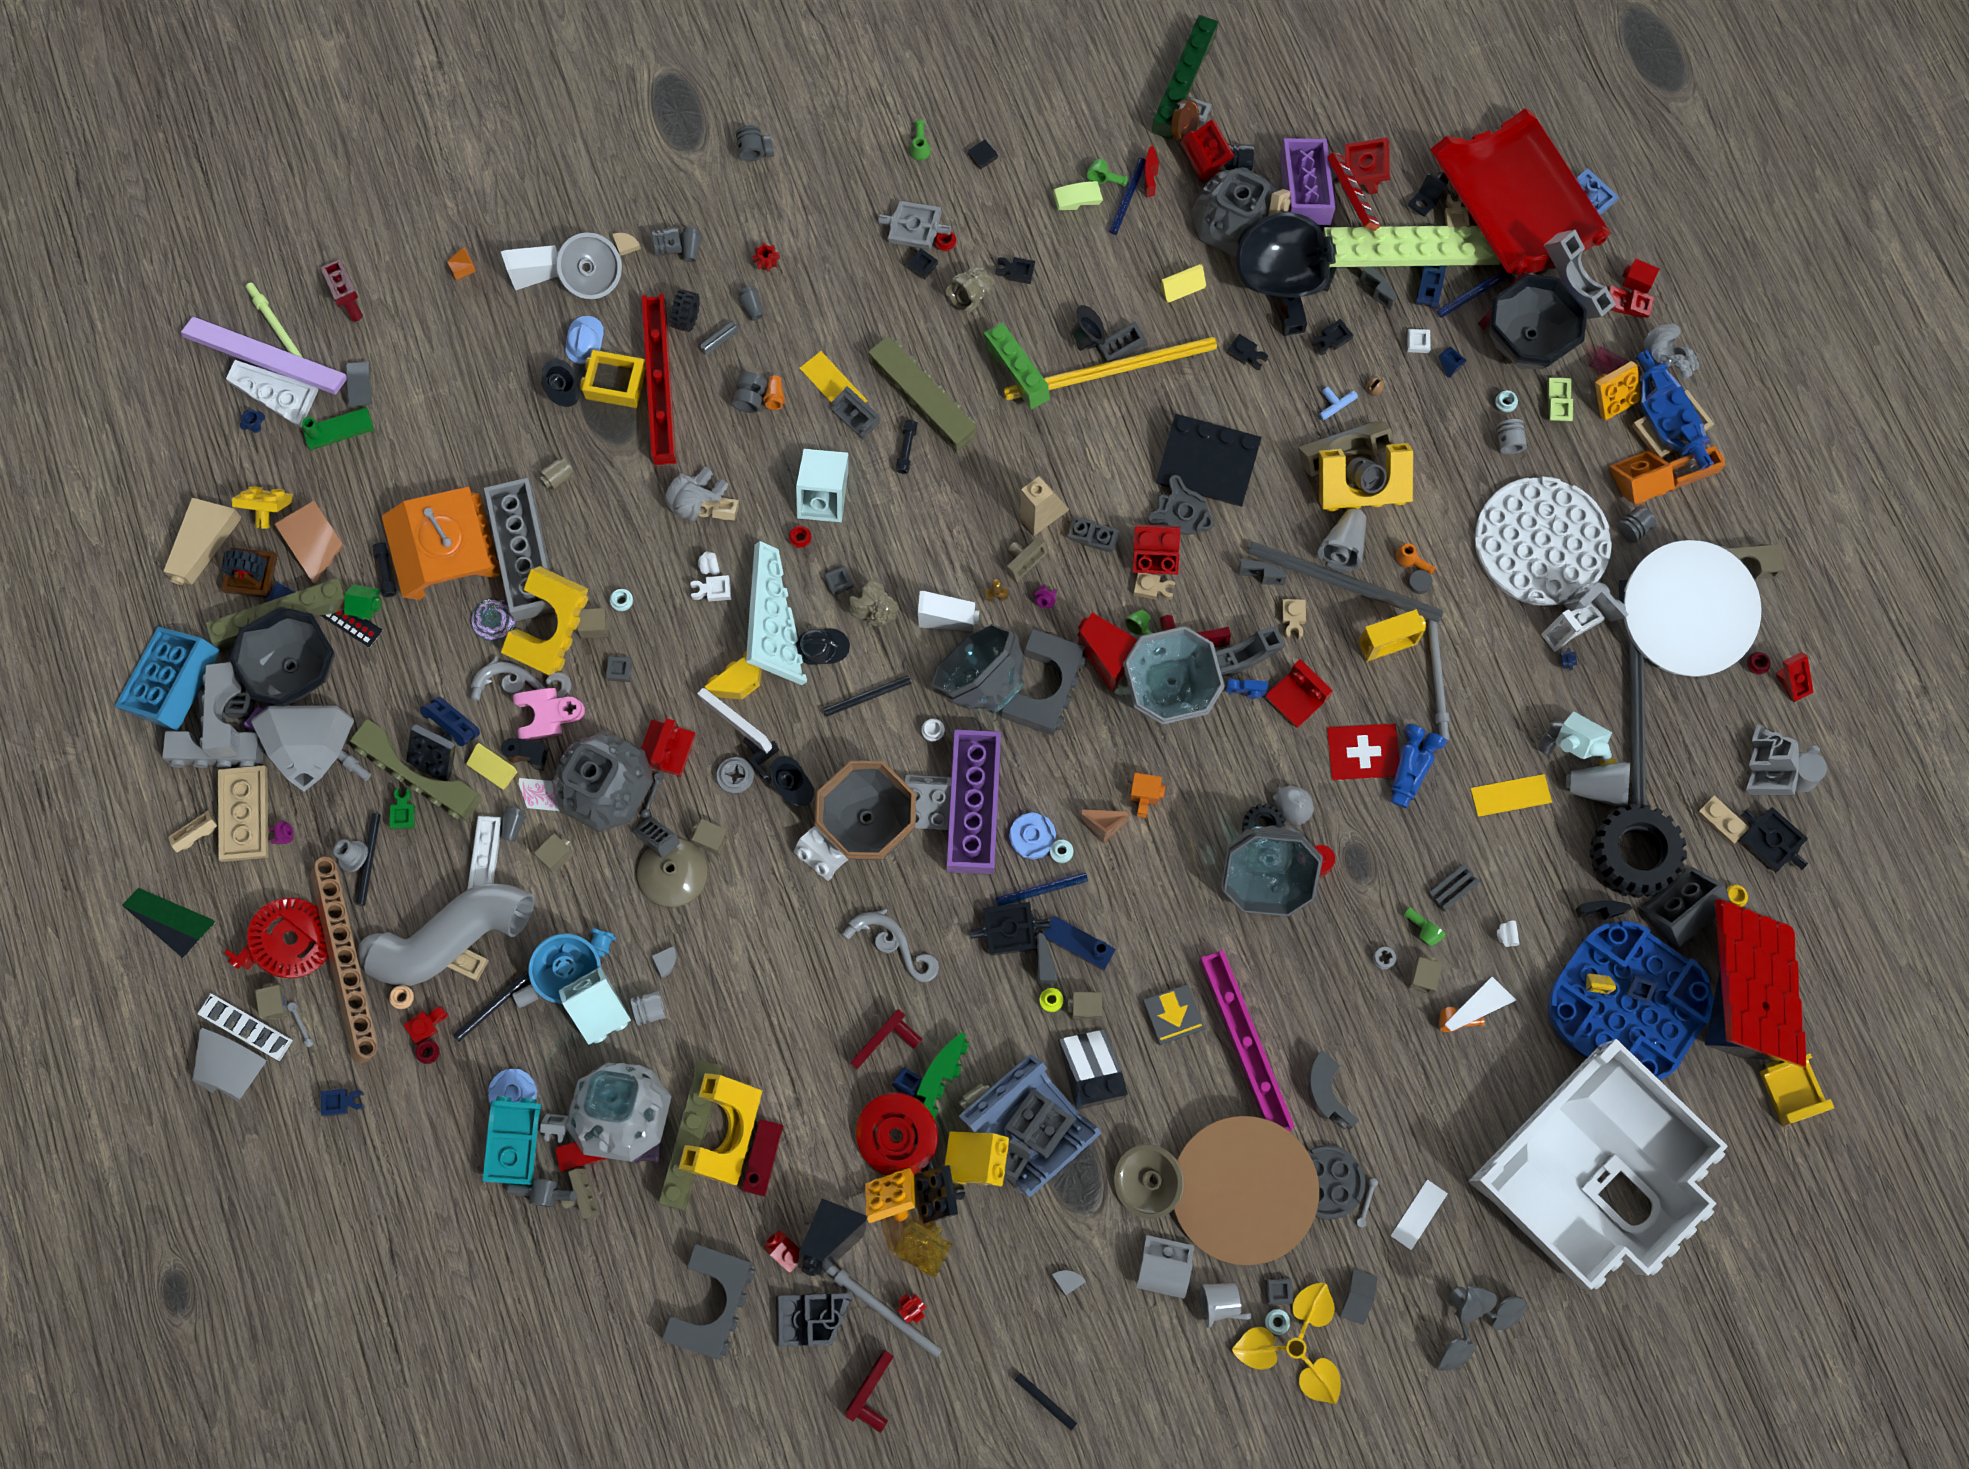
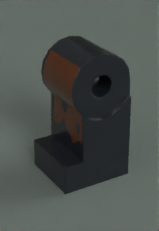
M1281 297L1280 310L1285 314L1286 318L1282 325L1283 335L1305 333L1307 319L1301 297Z
M509 738L501 746L502 754L508 761L512 763L520 761L531 762L530 764L535 770L544 771L549 752L545 743Z

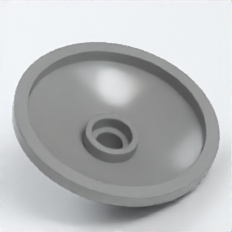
M580 233L566 240L559 249L556 258V271L560 282L571 294L582 299H598L606 296L616 287L621 277L622 263L617 249L608 239L595 233ZM583 264H587L589 266V270L587 272L582 269Z

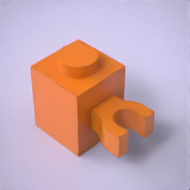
M1134 773L1130 801L1139 802L1137 817L1146 818L1148 804L1157 805L1159 798H1164L1165 785L1161 784L1162 777Z

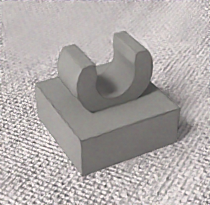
M545 1115L540 1127V1132L545 1133V1141L550 1140L551 1134H557L558 1142H562L567 1131L566 1123L568 1116Z

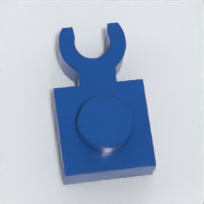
M1228 679L1226 692L1242 693V695H1247L1250 699H1260L1266 695L1268 682Z

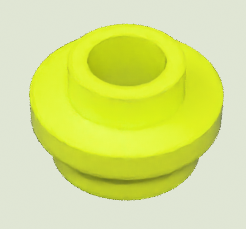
M1048 988L1040 995V1005L1047 1012H1056L1063 1005V995L1055 988ZM1049 996H1054L1056 998V1002L1050 1004L1048 1003L1047 998Z

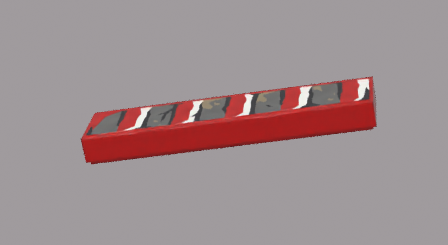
M1332 152L1327 156V159L1362 225L1365 228L1376 231L1381 225L1343 156Z

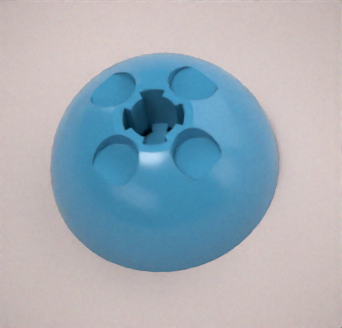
M569 933L556 934L542 941L534 950L529 962V978L532 986L540 996L550 1002L562 1004L559 990L601 967L600 958L595 948L586 939Z

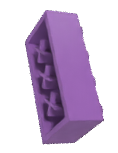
M1284 138L1279 157L1283 189L1291 191V204L1287 212L1307 216L1315 221L1317 225H1330L1335 211L1330 163L1327 159L1329 155L1327 139Z

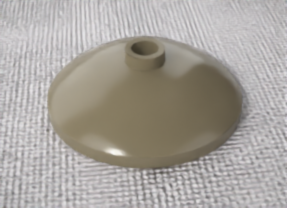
M678 838L680 844L663 858L649 847L639 861L637 869L639 886L645 896L657 905L669 908L684 906L695 900L706 885L708 866L705 857L694 844L687 840ZM668 866H674L673 872L669 873L666 871Z
M1144 1144L1131 1148L1120 1158L1115 1169L1114 1185L1118 1198L1127 1210L1142 1218L1155 1219L1167 1215L1178 1205L1183 1195L1184 1177L1178 1161L1170 1152L1156 1145ZM1153 1175L1157 1176V1183L1153 1181Z

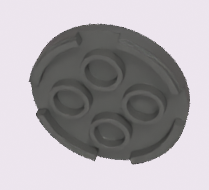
M1324 1145L1309 1150L1308 1153L1314 1163L1319 1181V1203L1315 1217L1324 1220H1334L1348 1215L1358 1206L1364 1195L1365 1176L1361 1165L1351 1154L1340 1147Z

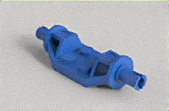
M1645 350L1644 353H1639L1635 358L1644 371V374L1639 378L1641 384L1640 408L1661 444L1680 452L1682 456L1692 454L1700 470L1709 468L1714 462L1704 447L1711 439L1706 436L1703 422L1682 386L1668 372L1669 367L1667 364L1657 366L1648 350ZM1653 381L1655 389L1651 392L1649 383ZM1684 436L1689 444L1685 445L1678 438Z

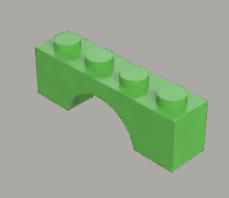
M1001 323L984 332L986 348L997 363L1002 362L1008 369L1016 383L1019 394L1028 407L1032 410L1050 400L1047 382L1005 324Z

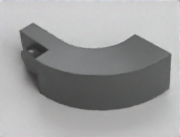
M1276 626L1259 630L1250 638L1235 646L1216 651L1221 674L1231 676L1249 669L1279 652L1285 647V644Z
M1321 1050L1314 1059L1308 1075V1093L1311 1103L1324 1121L1332 1114L1335 1117L1333 1120L1342 1129L1348 1128L1350 1130L1359 1119L1338 1102L1332 1090V1079L1340 1065Z

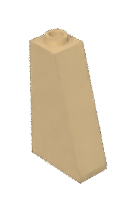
M1040 476L1021 489L1020 521L1033 536L1069 511L1065 503Z
M195 498L191 499L163 571L172 583L192 585L239 523L241 516L234 508Z

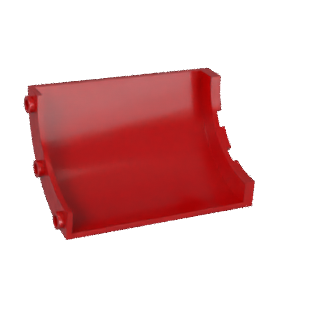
M1524 108L1518 114L1502 123L1501 129L1493 133L1488 130L1473 135L1472 140L1467 141L1463 137L1455 138L1447 135L1430 149L1508 273L1521 275L1548 268L1556 269L1544 244L1558 233L1576 230L1585 247L1583 252L1595 245L1603 244L1607 237L1612 234L1536 115L1527 108Z

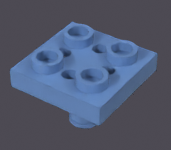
M1586 169L1576 178L1593 205L1597 207L1596 209L1600 215L1617 202L1619 196L1589 169Z

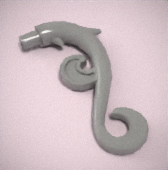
M495 657L474 676L471 684V700L480 701L481 692L484 691L485 685L491 683L492 680L490 678L499 673H511L517 677L515 681H511L510 675L503 678L502 687L508 694L520 693L524 689L525 682H528L536 690L546 688L526 669L513 663L498 662V657ZM555 672L549 675L545 683L550 685L554 681L560 682L561 688L556 692L557 698L566 697L571 691L572 683L570 678L563 672Z
M887 909L857 915L848 923L849 926L842 933L849 940L855 932L858 933L861 929L869 930L870 927L868 925L876 924L883 926L892 933L893 939L892 941L886 940L887 932L878 934L875 939V945L879 951L889 954L899 947L908 972L918 982H929L938 974V962L935 957L928 954L919 955L915 958L916 963L925 962L928 965V970L924 974H920L914 969L906 937L898 924L885 915Z

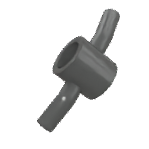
M534 1179L532 1187L509 1184L507 1189L509 1194L530 1196L529 1204L553 1207L555 1200L575 1201L577 1199L575 1191L557 1190L558 1182L543 1179Z

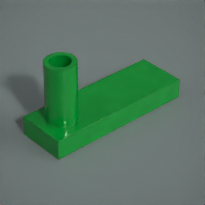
M367 407L316 423L312 417H307L302 421L303 432L310 451L375 430Z

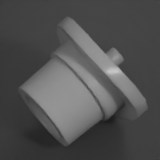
M343 839L335 845L333 853L338 858L339 865L343 870L355 872L364 864L368 848L363 842H350Z

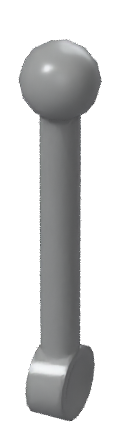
M426 508L424 515L433 523L443 539V545L445 547L451 546L452 541L445 536L435 520L433 510Z
M291 1002L287 1008L296 1019L305 1039L304 1045L311 1047L313 1040L309 1038L297 1012L298 1005Z
M1375 1178L1369 1180L1370 1187L1362 1214L1356 1221L1357 1226L1360 1228L1365 1227L1367 1223L1365 1220L1374 1188L1378 1186V1180Z

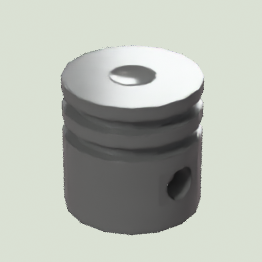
M748 125L736 131L741 160L748 162L757 161L765 155L761 129L759 127Z
M679 227L665 228L663 231L658 229V232L652 230L656 256H659V254L664 256L665 253L667 255L683 253ZM669 239H673L675 242L671 243Z
M1642 505L1637 506L1617 523L1622 536L1632 543H1636L1657 525L1652 512Z

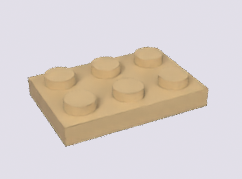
M1686 390L1685 393L1702 420L1705 431L1713 427L1714 423L1690 392ZM1646 416L1633 423V429L1652 453L1660 458H1664L1675 451L1661 444ZM1684 436L1678 438L1684 444L1688 443Z

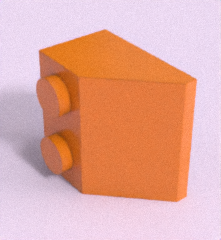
M1649 450L1609 466V470L1623 497L1635 505L1642 504L1650 498L1664 495L1667 491L1675 489L1672 465Z

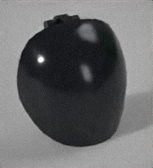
M1293 212L1276 213L1255 224L1242 237L1236 253L1238 275L1246 287L1261 294L1282 298L1313 295L1321 292L1328 284L1330 264L1336 263V244H1333L1332 236L1324 237L1321 228L1309 217Z

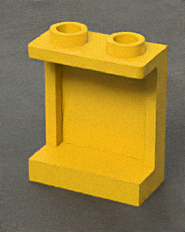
M1811 1054L1806 1055V1067H1799L1788 1062L1780 1063V1060L1766 1063V1069L1759 1072L1782 1127L1834 1109L1831 1099L1825 1100L1809 1063V1059L1812 1058Z
M949 1132L945 1166L950 1165L953 1183L962 1185L978 1183L1002 1186L1009 1138L994 1133Z

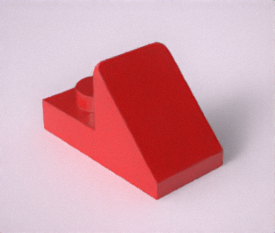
M1800 652L1782 661L1783 669L1777 671L1776 676L1790 699L1796 702L1814 693L1808 655Z

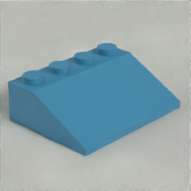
M158 626L114 707L161 727L178 731L190 706L194 703L197 692H199L203 685L206 665L215 663L220 650L200 637Z

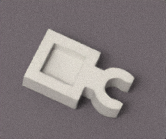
M729 575L706 577V584H702L700 581H692L690 583L691 588L700 589L698 593L691 594L693 600H700L704 596H707L708 602L731 600Z

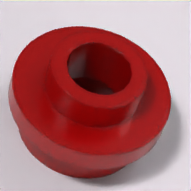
M950 232V235L937 233L935 245L941 251H950L956 245V236L953 232ZM943 240L949 241L948 243H942Z
M804 526L794 527L789 533L790 543L796 548H804L811 542V532ZM799 535H803L805 537L801 541L796 539Z

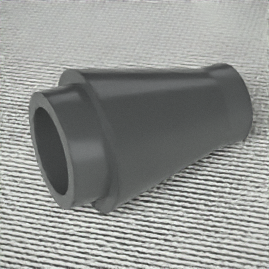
M684 228L683 233L680 234L683 260L695 262L702 235H700V230L697 228Z
M754 286L741 289L738 292V300L751 317V320L755 321L762 318L764 314L758 290H755Z
M506 807V811H503L501 839L515 842L526 818L524 816L525 810Z

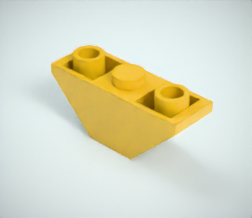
M746 651L743 654V658L728 664L723 673L719 676L714 675L704 687L715 697L742 700L760 686L762 669L746 662Z

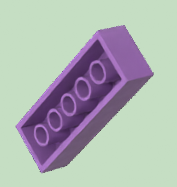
M954 730L947 872L994 875L1001 732Z

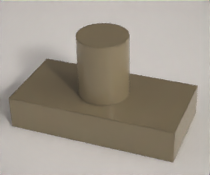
M1038 536L1026 548L1017 542L1010 545L1008 553L1015 558L1007 566L1010 577L1015 582H1018L1048 553L1046 543L1041 537Z
M587 1169L569 1171L573 1191L577 1193V1199L575 1201L561 1200L563 1207L567 1209L578 1204L582 1219H593L600 1216Z

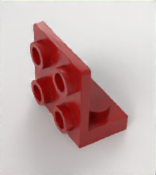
M1299 659L1293 665L1291 672L1271 689L1265 698L1296 728H1299L1330 698L1333 690Z

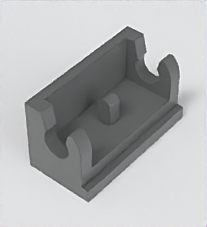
M848 386L832 402L834 406L831 410L862 439L880 424L879 415Z

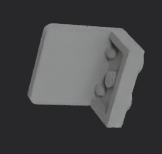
M1599 582L1583 585L1579 589L1575 588L1567 595L1568 600L1563 604L1572 611L1586 608L1593 602L1609 621L1625 619L1629 615L1626 611V606L1621 601L1615 600L1610 594V589L1605 584Z

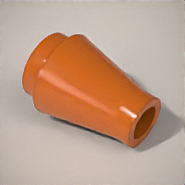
M776 375L769 377L763 398L765 406L770 410H779L785 403L782 378Z

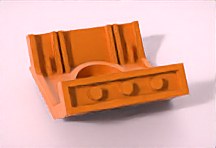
M470 487L406 500L382 515L403 598L420 600L425 597L424 589L426 587L470 575L496 578L501 575L482 499L479 493L471 492ZM426 508L433 510L435 520L445 536L452 541L451 546L445 547L443 545V539L433 523L424 515Z

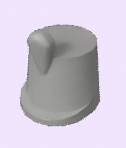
M1810 746L1805 754L1799 753V772L1796 791L1803 793L1813 790L1826 775L1827 765L1824 759L1818 755L1820 753L1818 746Z
M1235 1283L1200 1285V1303L1203 1320L1207 1328H1211L1214 1321L1226 1318L1251 1319V1313H1241L1240 1296Z

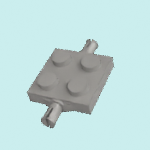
M899 201L893 216L879 215V224H887L891 227L888 241L893 244L931 249L937 233L950 235L951 225L939 224L942 214L941 207Z

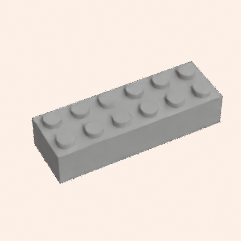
M529 478L485 487L486 501L511 616L514 621H519L555 612L550 603L524 591L531 569L542 567L551 571L534 489Z

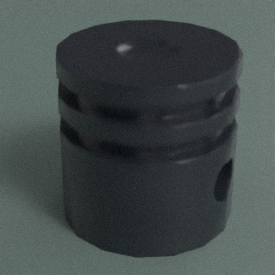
M1228 143L1234 157L1226 162V170L1244 167L1252 171L1254 145L1239 144L1236 146V144H1233L1231 146Z

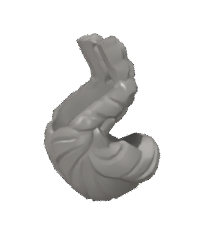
M1673 323L1657 326L1646 336L1644 350L1650 352L1657 366L1661 364H1667L1668 367L1677 366L1681 371L1683 379H1688L1692 376V371L1699 369L1697 356L1692 349L1672 345L1681 333L1678 325Z
M705 466L696 477H690L683 473L675 477L666 492L665 500L673 513L680 518L693 522L701 511V503L704 501H720L721 496L727 489L728 483L720 479L712 491L702 488L701 486L707 485V481L713 475L712 471Z

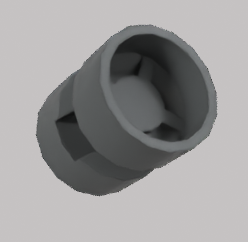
M740 373L736 385L738 390L734 392L732 405L743 412H759L762 403L761 396L765 393L767 380L755 373Z
M1364 457L1352 459L1346 468L1347 480L1368 493H1376L1385 485L1387 478L1385 469Z

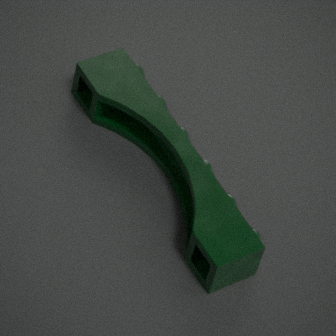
M1198 15L1154 116L1151 133L1172 140L1171 122L1175 109H1179V102L1188 98L1198 71L1216 38L1219 21Z

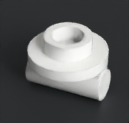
M704 552L698 560V567L701 573L718 575L720 570L715 553Z
M1516 921L1500 924V929L1497 930L1498 940L1505 947L1519 945Z

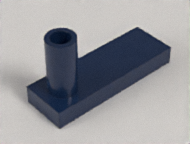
M1053 915L1050 921L1051 928H1046L1043 933L1046 940L1105 971L1116 949Z

